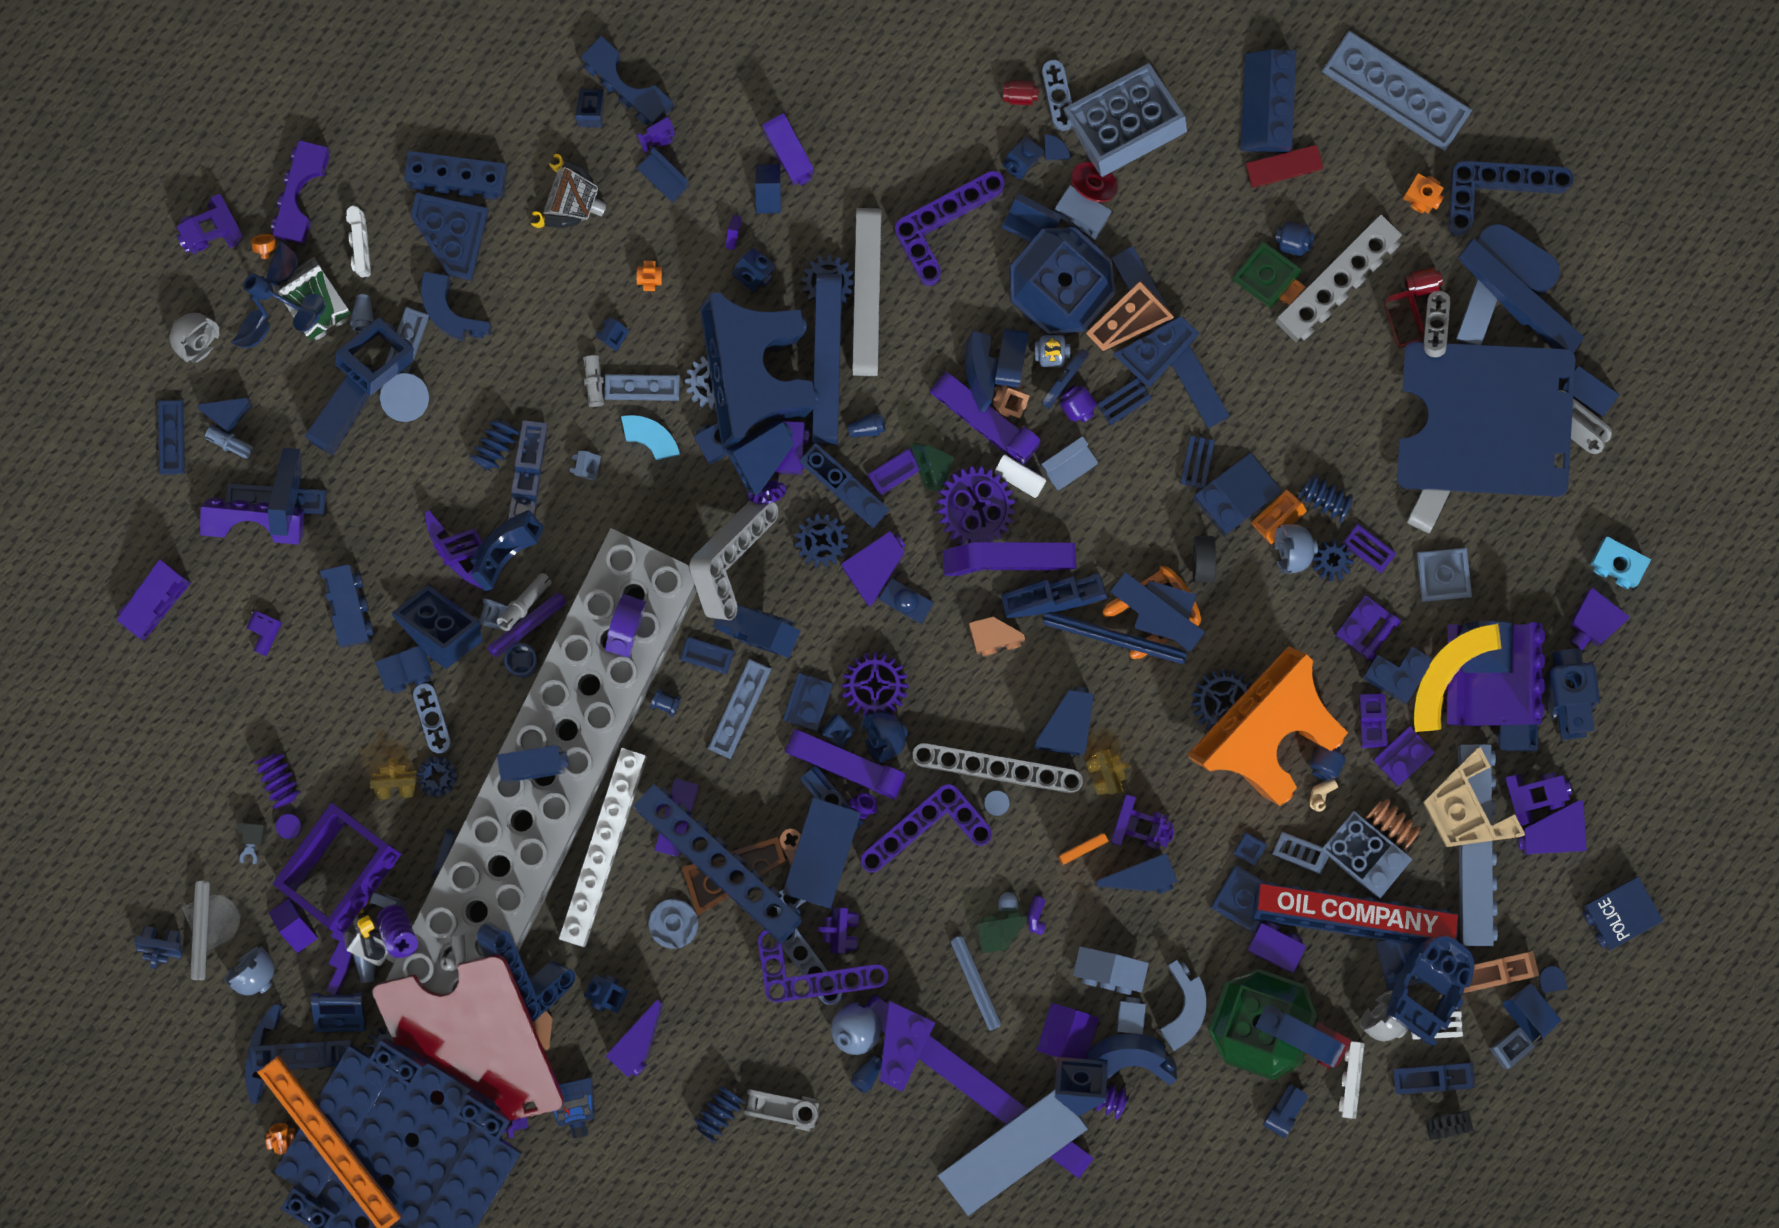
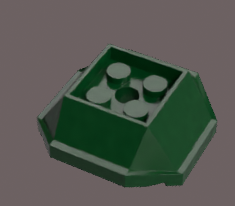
M1256 969L1224 984L1208 1031L1226 1064L1274 1081L1283 1074L1302 1065L1306 1053L1255 1027L1266 1005L1288 1014L1313 1028L1317 1025L1319 1014L1306 985L1261 969Z

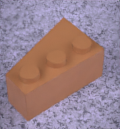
M1140 281L1086 334L1104 351L1174 318L1175 315Z

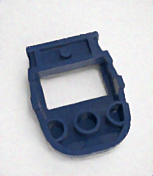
M1437 936L1424 941L1414 951L1396 978L1386 1016L1393 1018L1422 1039L1424 1043L1435 1046L1437 1041L1434 1040V1037L1440 1028L1447 1029L1451 1023L1449 1018L1455 1009L1460 1010L1464 1002L1461 999L1465 987L1470 986L1473 978L1474 960L1470 951L1458 941L1448 936ZM1416 975L1442 994L1434 1014L1407 996V985L1411 976Z

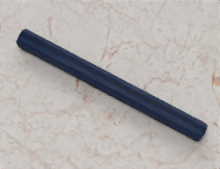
M1045 613L1043 623L1047 626L1176 663L1184 664L1187 657L1185 650L1056 613Z

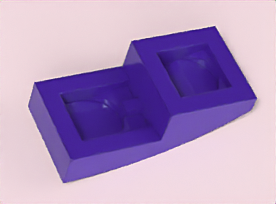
M1385 694L1360 695L1362 748L1387 747Z

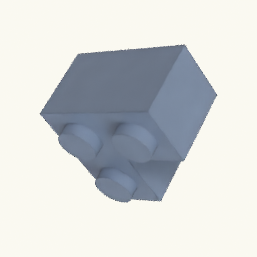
M1079 947L1073 976L1083 978L1082 983L1096 987L1097 982H1100V988L1114 991L1116 986V992L1131 995L1132 991L1142 993L1149 963L1117 954Z

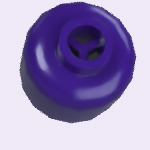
M1073 385L1061 394L1060 406L1071 421L1081 420L1085 422L1094 415L1093 410L1097 403L1085 386L1078 387Z

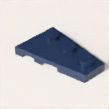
M1181 316L1146 337L1135 341L1126 348L1115 352L1113 355L1150 388L1200 333Z

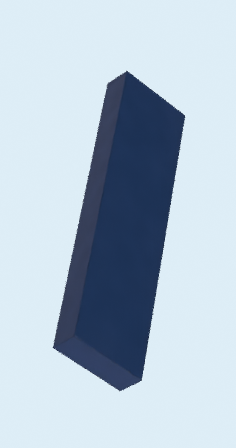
M227 483L226 502L245 500L248 504L258 505L261 502L269 503L273 486ZM299 488L295 506H297V509H304V514L325 515L327 491Z
M1126 572L1111 590L1113 595L1189 652L1193 650L1205 634V631Z

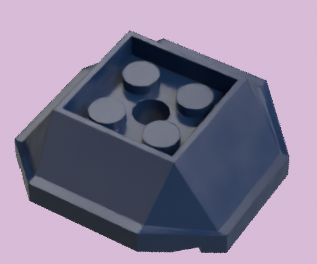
M1076 227L1041 229L1009 266L1010 302L1045 334L1085 331L1116 295L1112 260ZM1061 273L1066 274L1069 278V283L1066 287L1061 286L1058 282V276Z

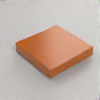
M1102 833L1060 854L1058 860L1063 866L1106 844L1108 839L1105 833Z

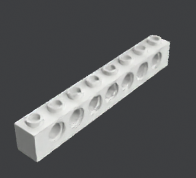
M621 748L559 937L560 940L582 947L586 946L647 760L645 755Z

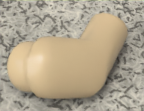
M1335 779L1324 781L1312 788L1309 800L1312 809L1320 812L1326 808L1327 793L1338 788Z

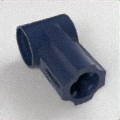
M1289 1084L1278 1104L1273 1106L1267 1115L1263 1126L1285 1138L1296 1121L1295 1117L1308 1095Z

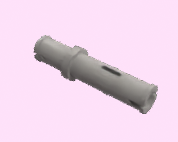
M540 573L516 600L509 603L508 609L497 619L498 625L504 621L500 626L503 630L509 631L518 619L524 618L529 607L552 584L551 580L545 583L549 578L546 574Z

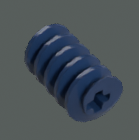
M498 417L496 418L499 422L490 421V425L494 430L485 429L484 431L489 438L481 437L479 439L483 447H474L478 455L470 454L469 456L473 462L492 472L490 470L491 467L497 469L500 467L496 463V459H505L500 453L501 450L510 451L506 442H515L510 435L520 434L516 428Z
M1317 473L1309 478L1297 499L1305 494L1306 504L1315 500L1313 508L1316 509L1322 504V513L1325 514L1327 511L1332 510L1331 518L1334 519L1337 515H1340L1339 523L1341 524L1353 504V494H1349L1344 498V489H1340L1335 493L1336 484H1332L1327 488V479L1324 478L1318 483L1319 475Z
M723 1086L718 1087L722 1093L721 1096L717 1094L712 1095L716 1101L715 1104L706 1102L709 1111L700 1110L703 1119H693L697 1125L696 1129L714 1143H716V1139L713 1134H723L719 1126H729L726 1117L735 1119L732 1109L741 1111L742 1109L738 1102L746 1103L731 1090Z

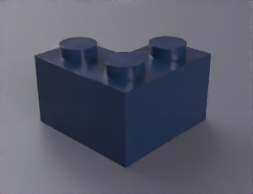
M1414 647L1408 649L1398 667L1377 655L1372 660L1362 679L1405 704L1414 693L1433 659Z

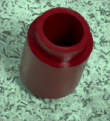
M1010 80V82H1004L1003 102H1009V105L1033 106V101H1038L1039 86H1034V81Z
M1434 267L1410 272V275L1405 276L1407 291L1415 294V296L1439 291V286L1443 285L1440 271H1435Z

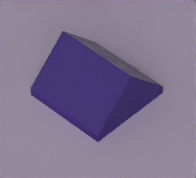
M1051 1003L1036 1051L1055 1057L1087 1059V1051L1090 1050L1099 1018Z

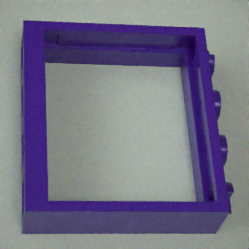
M331 802L272 884L327 928L342 936L347 928L351 926L352 921L360 910L365 907L374 891L380 886L382 880L394 866L401 853L346 811ZM347 823L379 849L330 917H327L298 894L296 890L344 824Z

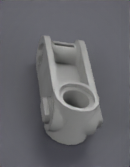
M1573 398L1571 439L1589 453L1599 454L1604 449L1605 442L1610 440L1612 430L1606 423Z
M748 1089L749 1099L747 1109L743 1111V1114L796 1125L795 1129L805 1131L815 1128V1123L819 1117V1103H816V1099L804 1096L801 1099ZM804 1106L809 1107L813 1112V1116L809 1121H804L799 1116V1111Z

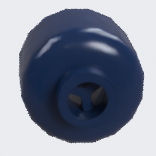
M1288 221L1283 228H1278L1276 242H1279L1282 252L1302 256L1306 251L1311 250L1314 233L1311 232L1308 225Z
M1318 745L1309 761V766L1312 769L1311 773L1325 781L1337 778L1346 762L1344 754L1340 752L1342 748L1339 746L1330 751Z

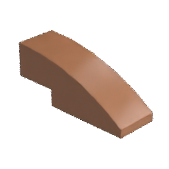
M1530 951L1474 964V974L1470 986L1465 987L1463 993L1539 976L1534 952Z

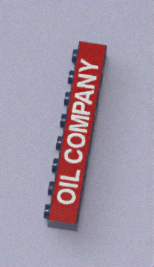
M1275 882L1260 883L1256 891L1253 920L1421 945L1424 941L1437 936H1448L1456 940L1458 914L1451 913L1447 909L1430 910L1422 905L1404 906L1397 901L1385 903L1371 897L1360 899L1353 898L1352 895L1346 893L1334 895L1320 889L1309 891L1303 890L1300 886L1284 887L1278 886Z

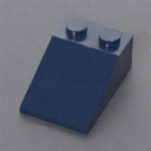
M1250 453L1198 492L1193 500L1222 536L1225 537L1282 491Z
M429 585L392 612V616L423 651L445 669L449 668L482 642L480 621Z
M1166 853L1097 880L1094 884L1095 887L1144 892L1157 890L1159 895L1174 889L1173 883L1178 881Z

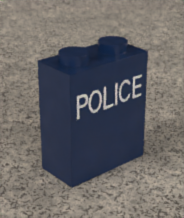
M1639 877L1623 883L1582 906L1584 912H1582L1584 920L1589 926L1593 925L1597 932L1594 935L1597 943L1601 948L1605 947L1606 950H1612L1663 922Z

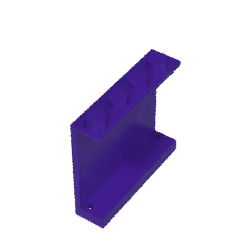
M1529 622V624L1514 625L1512 673H1463L1461 666L1448 684L1447 724L1454 726L1541 724V718L1544 717L1542 693L1545 688L1544 680L1542 679V668L1545 664L1542 643L1545 640V632L1542 630V624ZM1448 625V644L1459 637L1463 628L1462 625Z

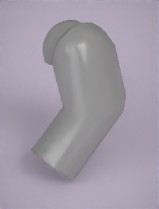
M464 935L451 937L453 950L441 959V967L444 970H456L457 965L466 959Z

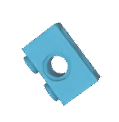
M1606 536L1602 539L1589 565L1594 567L1593 571L1596 574L1605 578L1609 575L1617 579L1615 582L1617 585L1629 589V587L1635 588L1638 586L1651 559ZM1615 558H1619L1624 562L1623 571H1618L1614 568L1613 561Z

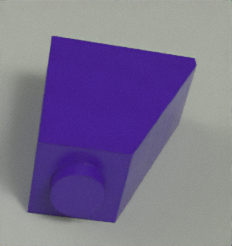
M782 113L762 125L763 134L792 185L797 183L803 185L812 179L811 175L814 174V168L785 114Z
M891 531L841 564L842 569L868 607L875 603L904 556L902 548L906 545L898 534L894 536Z
M1583 801L1573 802L1523 829L1525 835L1518 837V848L1523 849V855L1587 851Z

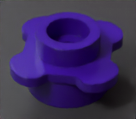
M861 793L856 799L852 798L849 801V805L855 811L861 813V819H866L869 814H875L878 811L874 797L868 793Z

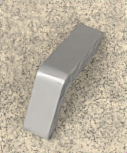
M749 501L692 557L690 572L704 613L708 618L732 620L736 616L737 602L726 570L776 521L778 517V506L776 503L757 504Z

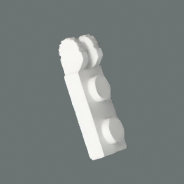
M352 205V207L346 210V220L352 226V232H349V243L354 249V256L351 257V266L353 271H356L360 277H369L371 269L366 219L364 218L365 213Z

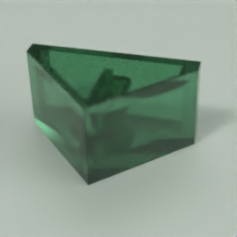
M910 444L925 490L936 492L943 490V482L948 477L955 457L927 444Z

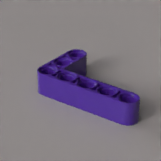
M996 171L988 172L898 220L895 227L896 237L922 284L933 286L939 282L941 275L940 266L924 235L998 197L1004 188V179L1000 173ZM991 179L997 180L1000 184L995 190L989 189L986 186V183ZM968 191H974L978 194V198L975 201H968L964 195ZM952 202L957 208L954 212L948 213L943 209V205ZM924 214H931L935 220L931 224H925L921 218ZM909 225L912 227L913 232L908 236H904L899 230L902 226ZM918 246L922 247L925 253L921 257H915L912 255L911 250ZM926 268H933L937 274L934 278L929 279L923 275V271Z
M944 372L929 390L932 395L1007 456L1023 466L1039 448L1040 439L1023 426L1020 430L1017 429L990 406L985 413L981 412L971 391L948 372Z
M975 542L943 550L944 576H960L981 570H1071L1077 568L1075 543Z
M796 729L793 730L784 751L791 756L894 800L897 799L906 778V774L886 765L885 767Z
M944 785L865 851L861 857V865L867 872L874 873L879 871L946 813L975 845H986L991 840L992 830L955 786ZM949 789L955 793V800L953 802L945 803L941 799V793L944 790ZM933 806L936 809V816L933 819L924 818L922 815L924 807ZM968 809L972 814L971 819L968 822H961L957 817L959 810ZM907 822H914L917 825L918 830L912 836L906 835L903 831V826ZM979 827L986 829L988 832L987 839L977 841L973 835L975 829ZM888 838H894L898 841L899 846L896 851L889 852L884 848V842ZM870 854L877 855L879 858V865L875 868H869L865 864V859Z
M764 930L759 935L758 945L765 993L768 999L773 1002L878 988L883 986L888 980L887 970L881 965H869L787 978L782 944L777 941L774 947L767 948L763 945V938L766 934L770 933ZM770 959H777L780 962L781 967L778 972L770 973L767 970L766 964ZM873 969L883 971L884 979L881 983H873L870 980V972ZM854 972L859 976V983L855 987H849L845 984V976L848 973ZM825 976H830L834 980V987L829 991H824L820 987V980ZM799 980L808 982L809 990L806 994L800 995L796 992L795 984ZM773 984H781L783 986L784 994L782 997L774 998L771 996L770 988Z

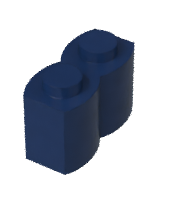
M420 646L375 662L385 690L387 692L392 691V694L405 691L406 685L414 682L416 686L430 681L429 677L434 675L427 654Z

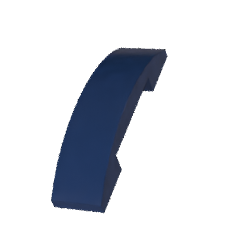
M274 1004L264 1015L249 1045L245 1079L248 1096L253 1104H260L265 1082L262 1078L256 1077L257 1072H251L250 1046H263L267 1029L278 1030L283 1005Z
M351 1040L250 1046L251 1072L259 1071L277 1056L281 1057L289 1069L337 1066L347 1048L351 1045Z

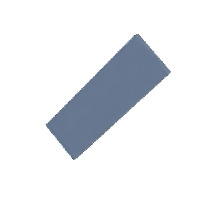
M1350 30L1322 70L1324 74L1444 152L1472 112V109Z
M1055 1089L938 1174V1177L968 1216L1089 1128L1081 1116H1076L1054 1097Z

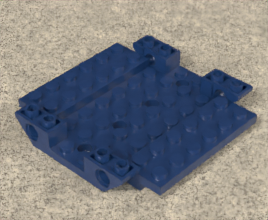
M382 1039L371 1056L351 1044L315 1102L401 1213L402 1217L388 1228H477L523 1152L502 1139V1134L510 1119L495 1101L412 1049ZM438 1090L443 1093L444 1101L442 1103H437L433 1100V1091ZM300 1128L275 1170L276 1174L297 1186L292 1188L281 1210L310 1228H361L357 1223L359 1216H364L369 1220L368 1228H377ZM413 1132L418 1135L419 1143L417 1145H412L408 1142V1133ZM388 1174L393 1177L394 1185L392 1187H387L383 1184V1175Z

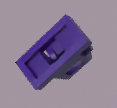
M221 194L211 197L207 205L208 212L195 217L193 215L186 216L180 220L181 224L176 226L180 232L176 236L186 253L191 251L193 254H196L209 246V241L220 237L225 239L229 248L240 243L243 235ZM212 220L216 229L204 234L200 224Z
M1556 772L1541 776L1542 781L1524 786L1521 774L1506 777L1516 817L1520 825L1534 822L1531 812L1533 809L1549 805L1552 810L1565 806L1564 801L1570 800L1569 794H1572L1568 779L1565 780L1563 775L1557 777ZM1544 786L1547 800L1534 804L1530 789Z
M1125 795L1111 844L1121 846L1124 835L1145 841L1144 846L1156 850H1159V846L1167 848L1168 842H1171L1174 836V823L1168 821L1169 816L1157 812L1150 816L1132 810L1136 797ZM1139 819L1153 823L1149 836L1135 832Z

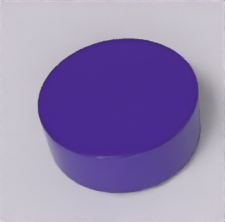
M285 814L278 819L276 830L282 838L294 839L301 833L302 823L297 816Z

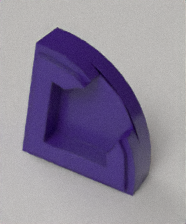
M732 215L727 233L726 249L734 250L736 248L738 231L742 220L741 216Z

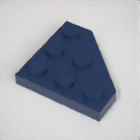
M416 193L411 218L448 276L472 281L489 209Z

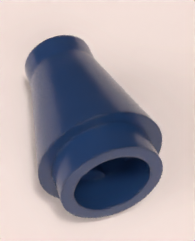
M872 412L848 424L851 438L880 436V433L886 432L881 413L875 414V412Z
M873 1055L869 1061L851 1075L852 1078L849 1082L864 1094L868 1090L871 1091L881 1071L882 1061Z

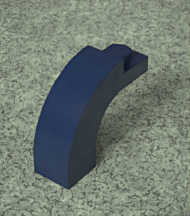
M424 272L421 286L422 301L427 314L443 333L464 342L466 332H469L470 337L483 339L484 335L491 336L492 325L490 322L462 318L450 310L448 293L451 280L448 276Z
M530 510L510 518L496 528L477 548L470 560L474 564L470 575L485 591L493 589L505 563L520 550L537 544L544 526Z
M1266 1005L1255 1026L1332 1068L1335 1067L1345 1047L1344 1044L1269 1005Z
M1132 1033L1119 1034L1100 1041L1087 1051V1059L1108 1061L1107 1079L1122 1068L1140 1066L1152 1071L1169 1085L1177 1080V1064L1171 1057L1166 1056L1165 1044L1150 1036Z

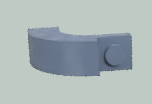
M1177 960L1167 966L1183 992V1008L1175 1020L1159 1029L1172 1051L1180 1048L1193 1038L1203 1022L1206 1011V994L1201 979L1197 976L1190 981L1188 976L1191 973L1184 962L1179 964Z

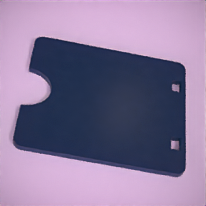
M1424 342L1408 344L1405 349L1403 391L1413 393L1421 398L1427 406L1429 416L1425 427L1418 434L1409 438L1399 439L1398 484L1405 489L1551 497L1565 495L1568 490L1575 374L1574 353L1567 349L1447 344L1446 352L1442 356L1430 357L1424 351ZM1433 343V347L1438 346V343ZM1559 378H1568L1567 393L1558 392ZM1555 454H1564L1563 468L1554 467Z

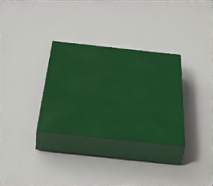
M1262 241L1232 277V280L1271 309L1302 270Z

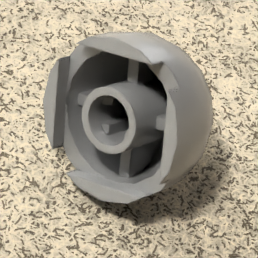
M187 313L177 319L172 325L170 332L171 347L184 361L199 362L214 348L208 346L214 337L218 339L219 326L215 321L203 314Z
M1392 990L1376 998L1375 1001L1379 1002V1004L1372 1012L1368 1008L1360 1021V1027L1364 1032L1379 1041H1390L1396 1037L1401 1038L1408 1030L1393 1018L1386 1016Z

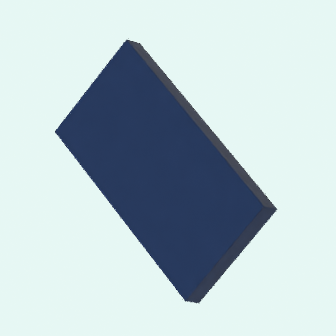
M813 798L782 894L831 909L861 815L860 812Z

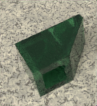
M1021 912L1006 914V919L996 920V916L981 918L982 923H977L981 954L1007 950L1026 924L1027 916L1021 917Z

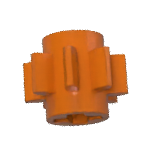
M644 261V266H637V285H643V291H655V285H662V267H656L655 261Z
M285 1123L271 1126L265 1138L267 1149L274 1148L276 1154H285L296 1136L295 1128L288 1129V1125Z

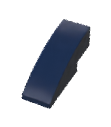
M972 331L965 343V369L973 398L979 410L985 413L993 398L998 359L989 357L991 335Z
M1474 1062L1393 1069L1396 1094L1476 1088Z

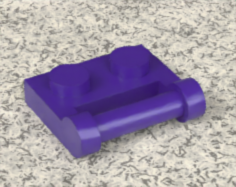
M1365 595L1335 636L1372 662L1376 656L1375 652L1393 628H1397L1400 625L1401 621ZM1381 617L1386 621L1367 648L1360 643Z

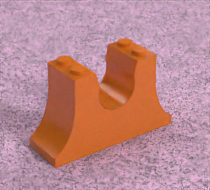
M1288 646L1195 745L1187 756L1193 762L1209 771L1229 770L1239 773L1263 797L1281 806L1282 803H1286L1292 798L1293 792L1297 788L1290 774L1285 772L1277 761V748L1282 738L1290 732L1299 731L1300 735L1332 751L1343 743L1344 737L1348 732L1326 710L1316 693L1312 678L1313 660L1307 654Z

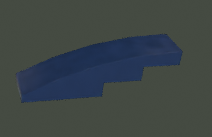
M523 420L515 462V475L508 520L527 510H530L535 516L544 458L547 423Z
M1098 573L1077 581L1074 576L1052 584L1045 580L1002 594L1001 598L1007 618L1075 608L1107 599L1102 577Z

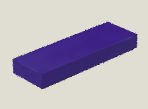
M675 778L671 790L673 795L671 800L677 806L679 803H682L692 813L699 785ZM666 808L664 817H667L671 813L670 808ZM680 824L676 832L679 834L686 833L688 824ZM659 833L655 851L679 857L680 851Z

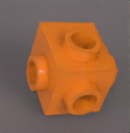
M1418 173L1403 199L1411 203V208L1415 211L1429 214L1432 207L1437 210L1444 196L1440 194L1444 188L1440 186L1441 183L1431 176L1426 178Z

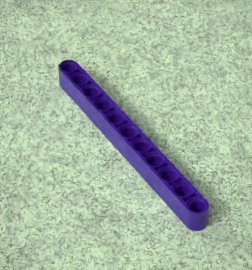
M873 994L865 1007L867 1006L872 1009L878 1016L882 1025V1032L886 1034L889 1005ZM929 1035L918 1059L1005 1124H1008L1027 1110L1025 1106ZM1069 1142L1050 1156L1077 1178L1082 1176L1094 1159L1073 1142Z

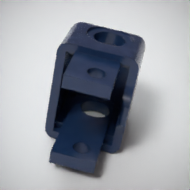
M1581 649L1553 652V667L1544 676L1548 714L1551 715L1552 719L1558 714L1561 740L1586 738V732L1594 731L1592 709L1600 703L1595 665L1589 662L1583 663ZM1564 679L1571 681L1574 689L1569 688L1565 684Z

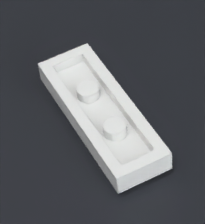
M1351 1042L1350 1047L1345 1052V1061L1348 1062L1347 1072L1344 1071L1342 1077V1086L1346 1087L1345 1097H1341L1339 1103V1111L1343 1112L1342 1117L1356 1119L1365 1043Z

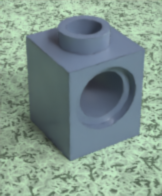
M1126 997L1125 1002H1119L1117 1032L1143 1034L1146 1004H1140L1141 999Z

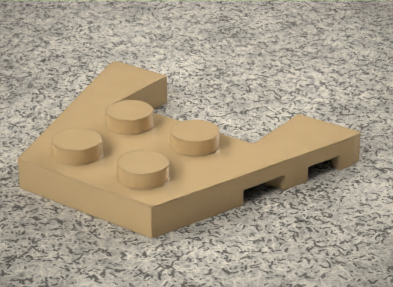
M1481 747L1477 748L1423 802L1445 847L1516 838L1525 835L1516 815H1512L1491 826L1468 781V778L1491 767Z

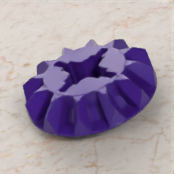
M768 481L757 495L747 491V498L749 501L757 504H768L781 499L787 491L784 483Z

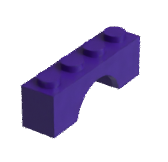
M300 140L297 147H293L290 158L293 161L291 170L286 171L284 184H287L284 194L281 193L278 199L279 214L278 217L273 218L271 231H274L273 235L276 239L305 246L311 221L301 213L298 205V196L306 182L315 177L325 175L331 153L327 147Z
M209 498L201 506L200 535L225 538L231 527L242 521L257 522L270 533L269 503L261 502L258 505L248 504L245 500L223 502L221 498ZM297 506L294 507L288 536L271 535L274 542L299 545L303 539L304 509H297Z

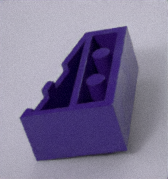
M889 1001L880 1081L903 1092L935 1022Z

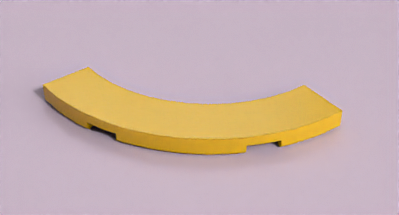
M1498 624L1486 625L1460 635L1446 645L1432 660L1417 692L1414 711L1415 732L1441 729V708L1444 698L1443 694L1447 685L1467 661L1484 652L1501 649Z

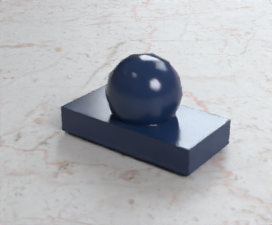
M892 578L879 598L881 602L921 625L934 605V602Z

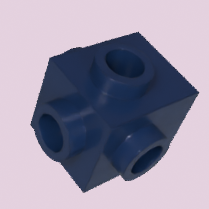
M752 248L741 257L731 274L745 287L755 292L761 286L765 288L773 279L771 273L776 266L766 256Z
M594 974L584 997L592 1001L590 1006L602 1012L607 1008L618 1013L629 991L617 985L619 980L608 974L604 978Z

